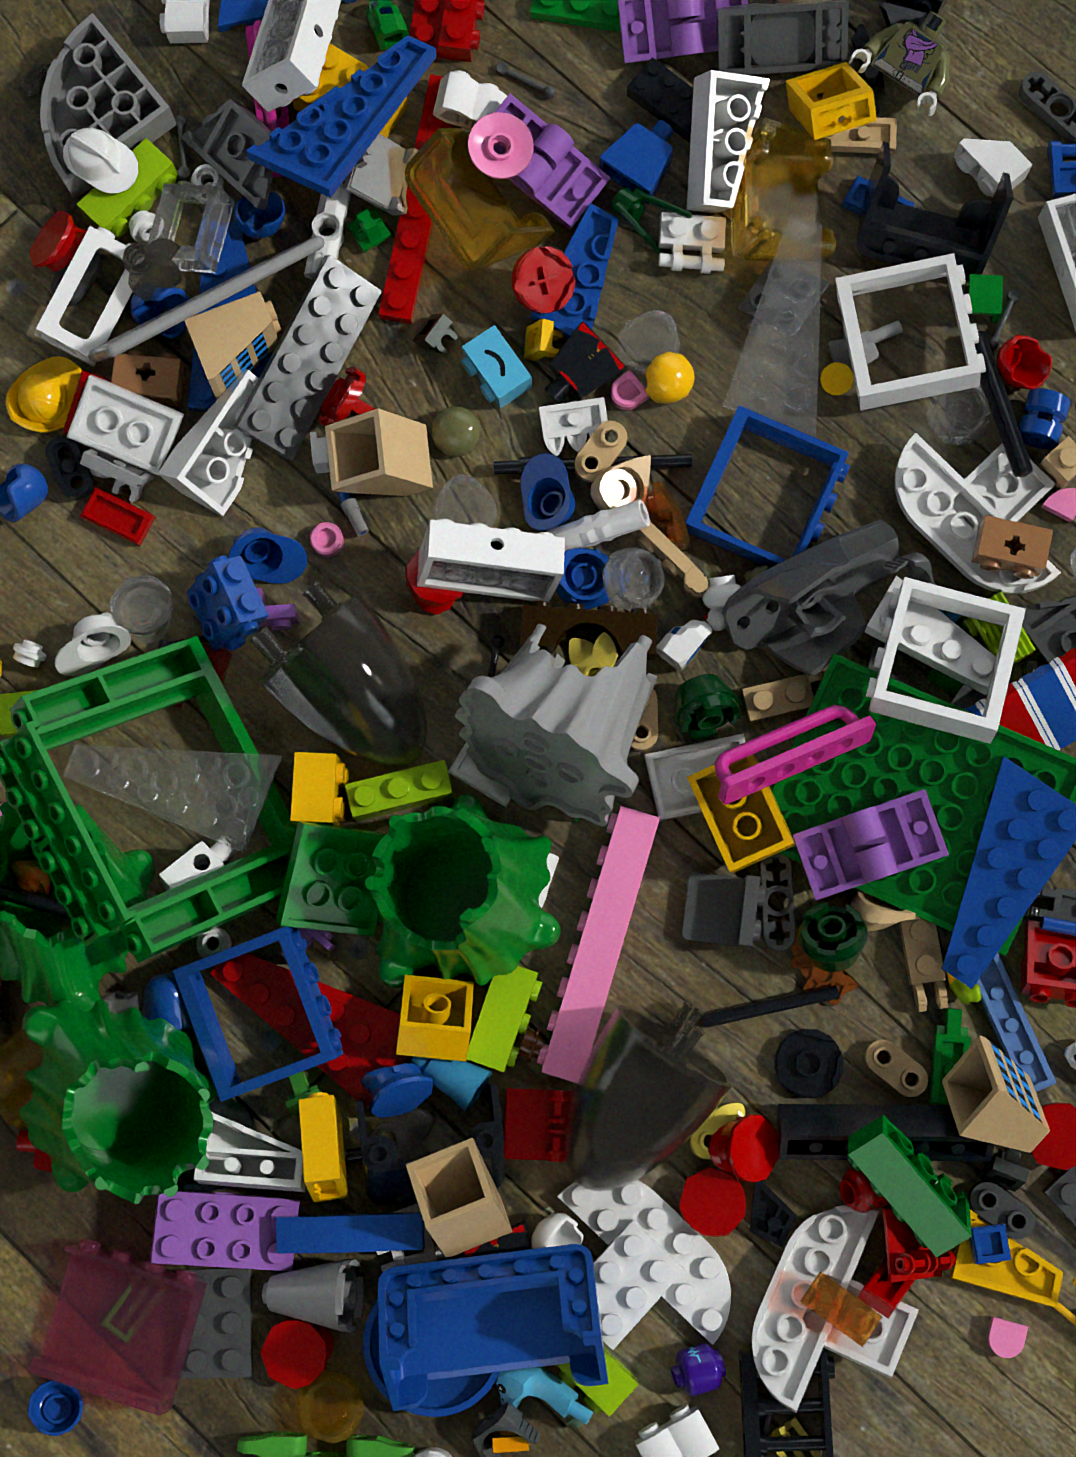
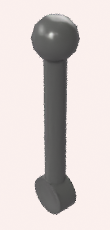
M504 61L496 64V72L499 76L508 75L543 92L544 96L548 99L555 96L556 90L553 86H544L509 69L508 64Z
M177 115L174 119L178 132L181 163L178 175L180 179L186 181L191 178V171L187 167L185 141L181 139L184 134L186 119L182 115Z
M1011 289L1007 294L1008 302L993 336L988 339L991 350L999 347L998 339L1014 303H1017L1021 297V293L1017 289Z

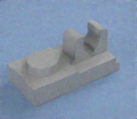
M94 448L85 451L80 462L81 465L90 468V473L97 477L114 478L115 482L112 492L116 495L122 493L126 484L129 485L131 490L129 501L131 502L140 499L145 484L154 480L155 477L153 473Z

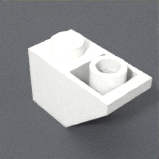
M964 138L959 142L953 156L958 167L963 172L969 173L978 182L980 190L992 198L1003 172L1010 174L1012 189H1014L1026 179L1032 167L1031 162L1010 141Z

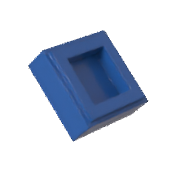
M1005 1224L971 1228L972 1237L969 1240L974 1265L1011 1260Z

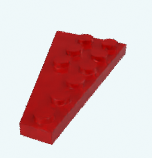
M249 953L220 963L213 969L210 974L306 1057L320 1053L289 969ZM317 982L321 994L325 995L330 1003L332 1013L329 1016L333 1027L337 1028L342 1035L339 1039L344 1053L334 1060L318 1065V1067L356 1100H363L364 1107L367 1108L370 1105L372 1096L360 1083L364 1075L376 1069L404 1064L410 1057L396 1055L400 1014L324 983Z

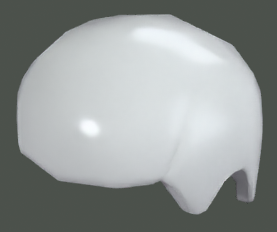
M551 1214L536 1226L531 1237V1249L568 1244L581 1245L583 1234L577 1228L578 1223L567 1214Z

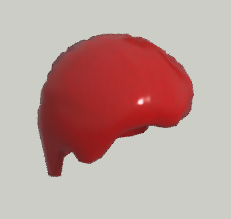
M1015 335L1001 346L996 359L997 368L1002 379L1011 386L1029 390L1036 389L1042 386L1049 377L1052 358L1041 349L1037 339L1025 335Z

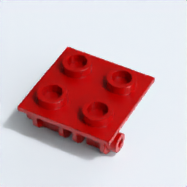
M507 1088L504 1158L573 1162L576 1091Z
M892 1208L883 1209L889 1283L942 1276V1270L952 1268L956 1262V1256L952 1251L948 1250L936 1258L928 1247L923 1248L917 1242L911 1227L906 1222H900L894 1215Z

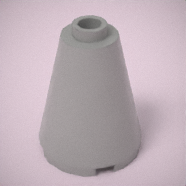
M344 1259L272 1275L269 1281L263 1285V1303L267 1304L271 1312L337 1331L351 1333L357 1328V1326L352 1325L353 1319L361 1317L363 1308L364 1280L363 1276H356L355 1267L361 1268L360 1263L356 1259Z

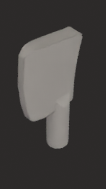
M899 320L873 331L860 333L867 365L879 357L876 343L903 332ZM846 338L828 342L832 363H844L852 370Z

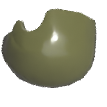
M451 406L439 412L431 427V437L435 447L445 455L461 457L473 451L482 434V427L477 415L465 407Z

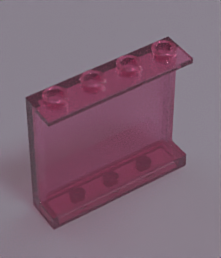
M80 1239L79 1243L66 1245L65 1251L70 1252L71 1257L42 1355L32 1359L29 1372L158 1416L170 1411L207 1283L198 1281V1275L189 1271L177 1270L176 1274L164 1270L165 1264L150 1263V1260H145L144 1263L132 1260L133 1254L127 1251L113 1249L111 1253L101 1250V1244L92 1240Z

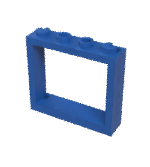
M739 405L685 522L683 532L759 565L773 567L786 559L702 523L744 429L832 467L792 557L806 551L810 540L817 543L825 525L819 522L823 510L830 513L838 495L832 492L835 483L838 481L843 484L850 465L845 463L849 452Z
M285 926L172 970L221 1102L334 1060L344 1054L339 1039L342 1035L337 1028L333 1027L329 1016L332 1013L330 1003L327 997L321 994L317 984L319 982L317 968L313 962H309L305 951L307 948L306 938L302 939L300 931L296 927ZM279 941L320 1053L241 1082L200 971Z

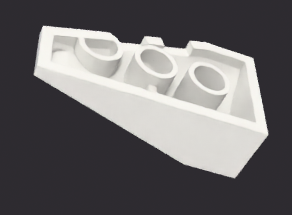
M244 369L182 438L157 473L180 493L220 516L225 515L241 490L244 481L241 475L246 459H250L253 451L250 448L253 438L233 427L259 379L248 369Z

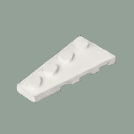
M897 575L865 629V633L886 643L887 638L881 637L885 619L886 617L893 618L894 609L889 608L893 589H900L903 582ZM909 601L897 649L987 695L996 657L937 608Z

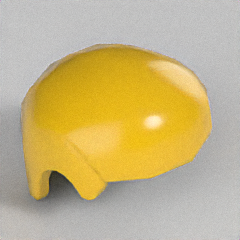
M664 352L655 356L644 373L647 379L646 394L653 401L660 404H673L686 398L694 385L693 367L680 353Z

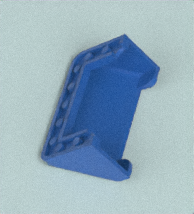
M568 1244L388 1268L379 1277V1364L393 1411L412 1409L421 1405L427 1398L428 1381L570 1363L572 1377L578 1384L583 1386L608 1384L593 1259L590 1250L583 1245Z

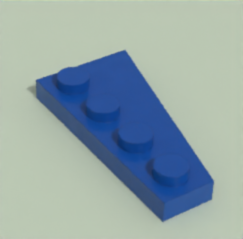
M592 203L589 204L564 251V254L571 261L573 277L575 276L576 285L572 298L563 308L552 313L532 312L530 315L531 319L539 321L543 318L554 321L553 330L560 331L563 334L562 336L566 338L571 335L576 326L582 321L591 329L593 328L619 218Z

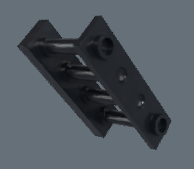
M823 1348L812 1376L818 1375L819 1398H802L799 1408L795 1413L782 1405L777 1399H764V1396H758L757 1381L762 1380L756 1369L753 1351L740 1350L739 1371L744 1457L767 1456V1452L822 1450V1457H834L829 1379L835 1378L833 1356H828L827 1350ZM820 1413L821 1435L766 1437V1433H760L759 1418H765V1414Z

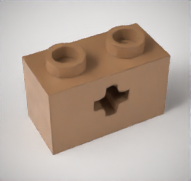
M126 351V354H119L114 358L111 383L164 406L182 407L186 368L181 359L172 354L161 353L158 357H152L138 351Z
M986 515L979 523L971 562L980 564V568L983 570L998 572L1000 569L1013 571V575L1016 577L1033 579L1034 576L1038 577L1046 569L1053 530ZM1008 544L1013 545L1012 549L1016 552L1015 555L1010 554V548L1006 547Z

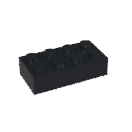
M652 57L627 86V96L658 120L668 123L675 133L687 142H690L693 87Z

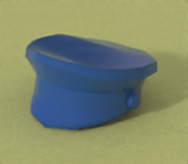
M596 548L570 549L564 552V575L556 588V592L566 603L582 604L584 609H592L608 603L614 593L618 578L609 557Z
M411 1063L376 1069L366 1073L360 1080L363 1087L371 1093L369 1109L378 1118L391 1117L413 1111L432 1094L433 1088L432 1078L422 1075L419 1066Z

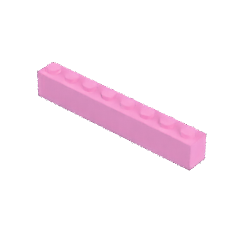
M620 806L618 814L611 813L606 832L612 834L609 846H601L596 865L602 866L599 879L592 878L587 893V898L593 899L589 912L582 910L577 930L583 932L579 945L572 943L567 960L568 964L573 965L569 978L562 977L557 997L563 998L559 1011L552 1010L547 1030L553 1032L550 1044H543L537 1060V1064L543 1065L542 1073L582 1084L660 817Z

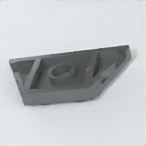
M230 99L220 106L216 113L202 120L203 126L193 133L187 131L181 139L256 208L265 210L268 205L273 171L249 160L245 150L254 144L257 147L270 139L269 133L272 131L240 102Z
M1076 597L1066 598L1062 601H1044L1026 606L1015 605L1026 609L1022 627L1045 665L1059 656H1064L1069 650L1076 648Z

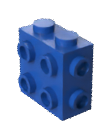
M220 556L208 563L209 567L195 578L196 582L187 590L189 604L195 610L202 625L203 635L209 640L213 651L222 648L232 651L245 645V639L249 635L256 633L260 629L259 625L269 615L242 557L237 556L228 559L227 556Z

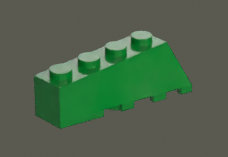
M881 1115L849 1136L848 1160L855 1170L862 1171L867 1176L873 1191L879 1197L884 1196L891 1204L892 1211L897 1219L902 1223L906 1222L911 1227L917 1242L923 1248L928 1247L937 1258L972 1237L969 1197L963 1191L956 1194L951 1188L953 1185L952 1180L944 1173L937 1176L932 1167L931 1160L923 1152L915 1155L911 1141L884 1115Z

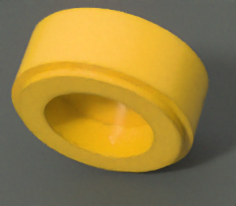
M841 362L827 365L820 377L822 388L828 394L835 396L849 391L854 381L852 370Z

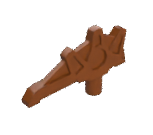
M782 917L780 928L783 931V933L787 936V938H790V933H785L782 925V920L787 922L789 921L785 917ZM796 928V941L791 948L794 959L790 963L793 969L799 968L807 980L803 987L804 992L837 985L840 998L830 1000L829 1003L838 1005L845 993L850 992L859 985L849 975H845L843 971L827 972L817 968L801 949L797 939L798 929Z

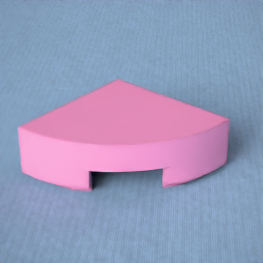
M1065 488L1053 493L1043 503L1041 508L1071 523L1076 516V488Z

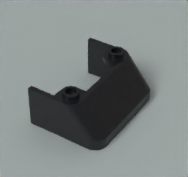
M883 141L865 192L857 232V248L859 252L865 257L896 265L954 253L956 264L963 265L966 282L970 274H982L1014 199L1010 174L1003 172L992 201L983 199L969 200L962 206L957 218L896 203L899 197V184L895 178L888 175L891 169L890 144Z
M493 1083L487 1084L491 1121L475 1125L471 1129L468 1139H474L496 1188H499L505 1178L504 1137L498 1085ZM356 1100L367 1196L378 1205L417 1201L406 1164L413 1161L398 1162L397 1148L390 1138L382 1135L367 1137L363 1100Z

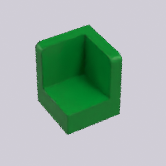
M970 274L965 284V294L970 295L972 313L970 315H990V323H997L1002 314L1003 275Z

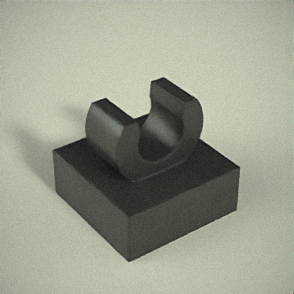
M442 313L431 314L413 341L421 348H433L436 353L446 354L448 350L442 346L441 338L446 336L447 339L453 341L458 337L453 330L448 329L452 321Z
M1007 1147L1006 1152L1002 1151L1000 1157H994L985 1166L982 1179L1014 1192L1026 1183L1029 1169L1018 1165L1022 1151Z

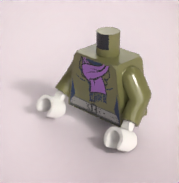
M930 11L920 27L911 21L905 24L895 23L878 32L862 49L855 50L849 60V64L854 59H861L864 64L860 67L858 73H863L867 69L870 60H873L870 65L919 96L916 106L917 111H919L923 103H929L931 107L928 116H932L936 110L937 100L941 97L950 80V56L946 52L948 45L936 38L945 25L946 20Z

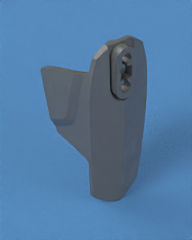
M878 520L818 544L757 575L730 596L723 608L722 614L731 638L730 640L746 650L764 646L774 656L809 676L818 674L829 665L834 653L841 655L858 640L861 633L866 629L867 626L855 596L891 575L884 572L883 566L889 561L899 558V542L896 532L889 524Z

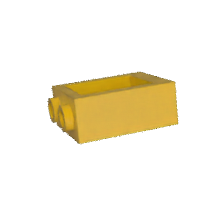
M847 62L785 81L789 110L814 140L877 121L873 89ZM823 92L822 96L818 98L817 94ZM844 116L843 121L838 122L839 117Z
M324 1092L312 1093L306 1099H299L304 1183L313 1202L349 1198L343 1120L334 1095H328Z

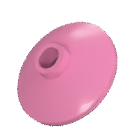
M496 112L482 117L475 123L469 134L468 152L473 164L483 174L492 178L507 179L520 174L528 166L533 155L534 143L530 130L522 120L508 113ZM495 145H502L505 153L497 154L493 147Z

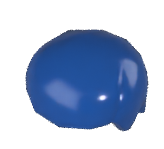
M271 191L269 194L268 205L265 210L256 208L245 197L240 198L234 206V222L236 226L252 238L263 239L275 235L284 221L285 204L274 191Z
M53 1379L41 1383L30 1395L27 1408L28 1417L35 1428L44 1435L60 1436L70 1432L80 1421L84 1403L79 1390L72 1383Z

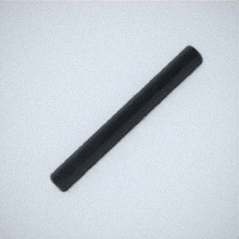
M978 330L979 343L975 344L976 353L983 354L986 372L981 373L980 380L1013 475L1023 478L1032 473L1033 467L986 333Z

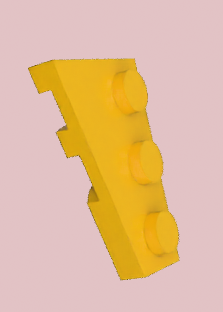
M970 1210L971 1228L990 1226L989 1223L978 1217V1214ZM1007 1236L1011 1260L974 1265L969 1238L956 1246V1262L951 1268V1279L1048 1307H1057L1063 1272L1027 1247H1023Z

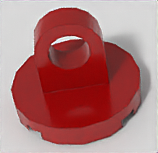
M551 246L533 247L524 252L515 262L511 274L512 289L517 301L525 309L535 313H552L563 308L572 298L576 285L570 259L562 251Z
M353 366L345 370V373L348 374L345 379L341 377L338 380L336 379L321 406V411L325 414L324 416L320 415L318 419L322 425L327 426L345 420L350 413L357 416L375 410V408L359 399L366 381L364 372Z

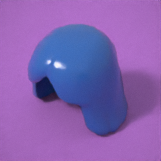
M158 283L144 284L132 296L131 314L136 323L140 325L158 316L165 306L166 311L186 302L189 298L181 288L169 287ZM182 321L159 334L169 339L176 338L186 329V323Z
M24 463L12 466L6 473L5 481L0 484V515L7 519V521L12 523L19 521L44 502L48 494V485L43 474L38 469Z
M160 973L151 977L146 983L143 992L144 1018L148 1020L164 1018L178 1030L191 1027L192 1022L174 973Z

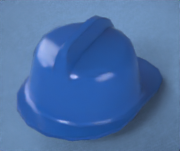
M545 453L531 458L525 465L521 475L524 515L526 522L531 528L538 531H548L564 525L571 518L575 510V498L570 490L565 465L557 456Z
M260 527L250 528L236 536L228 557L229 559L241 556L252 579L278 584L294 581L301 576L307 567L308 558L304 547L298 541L289 537L272 534L269 530Z

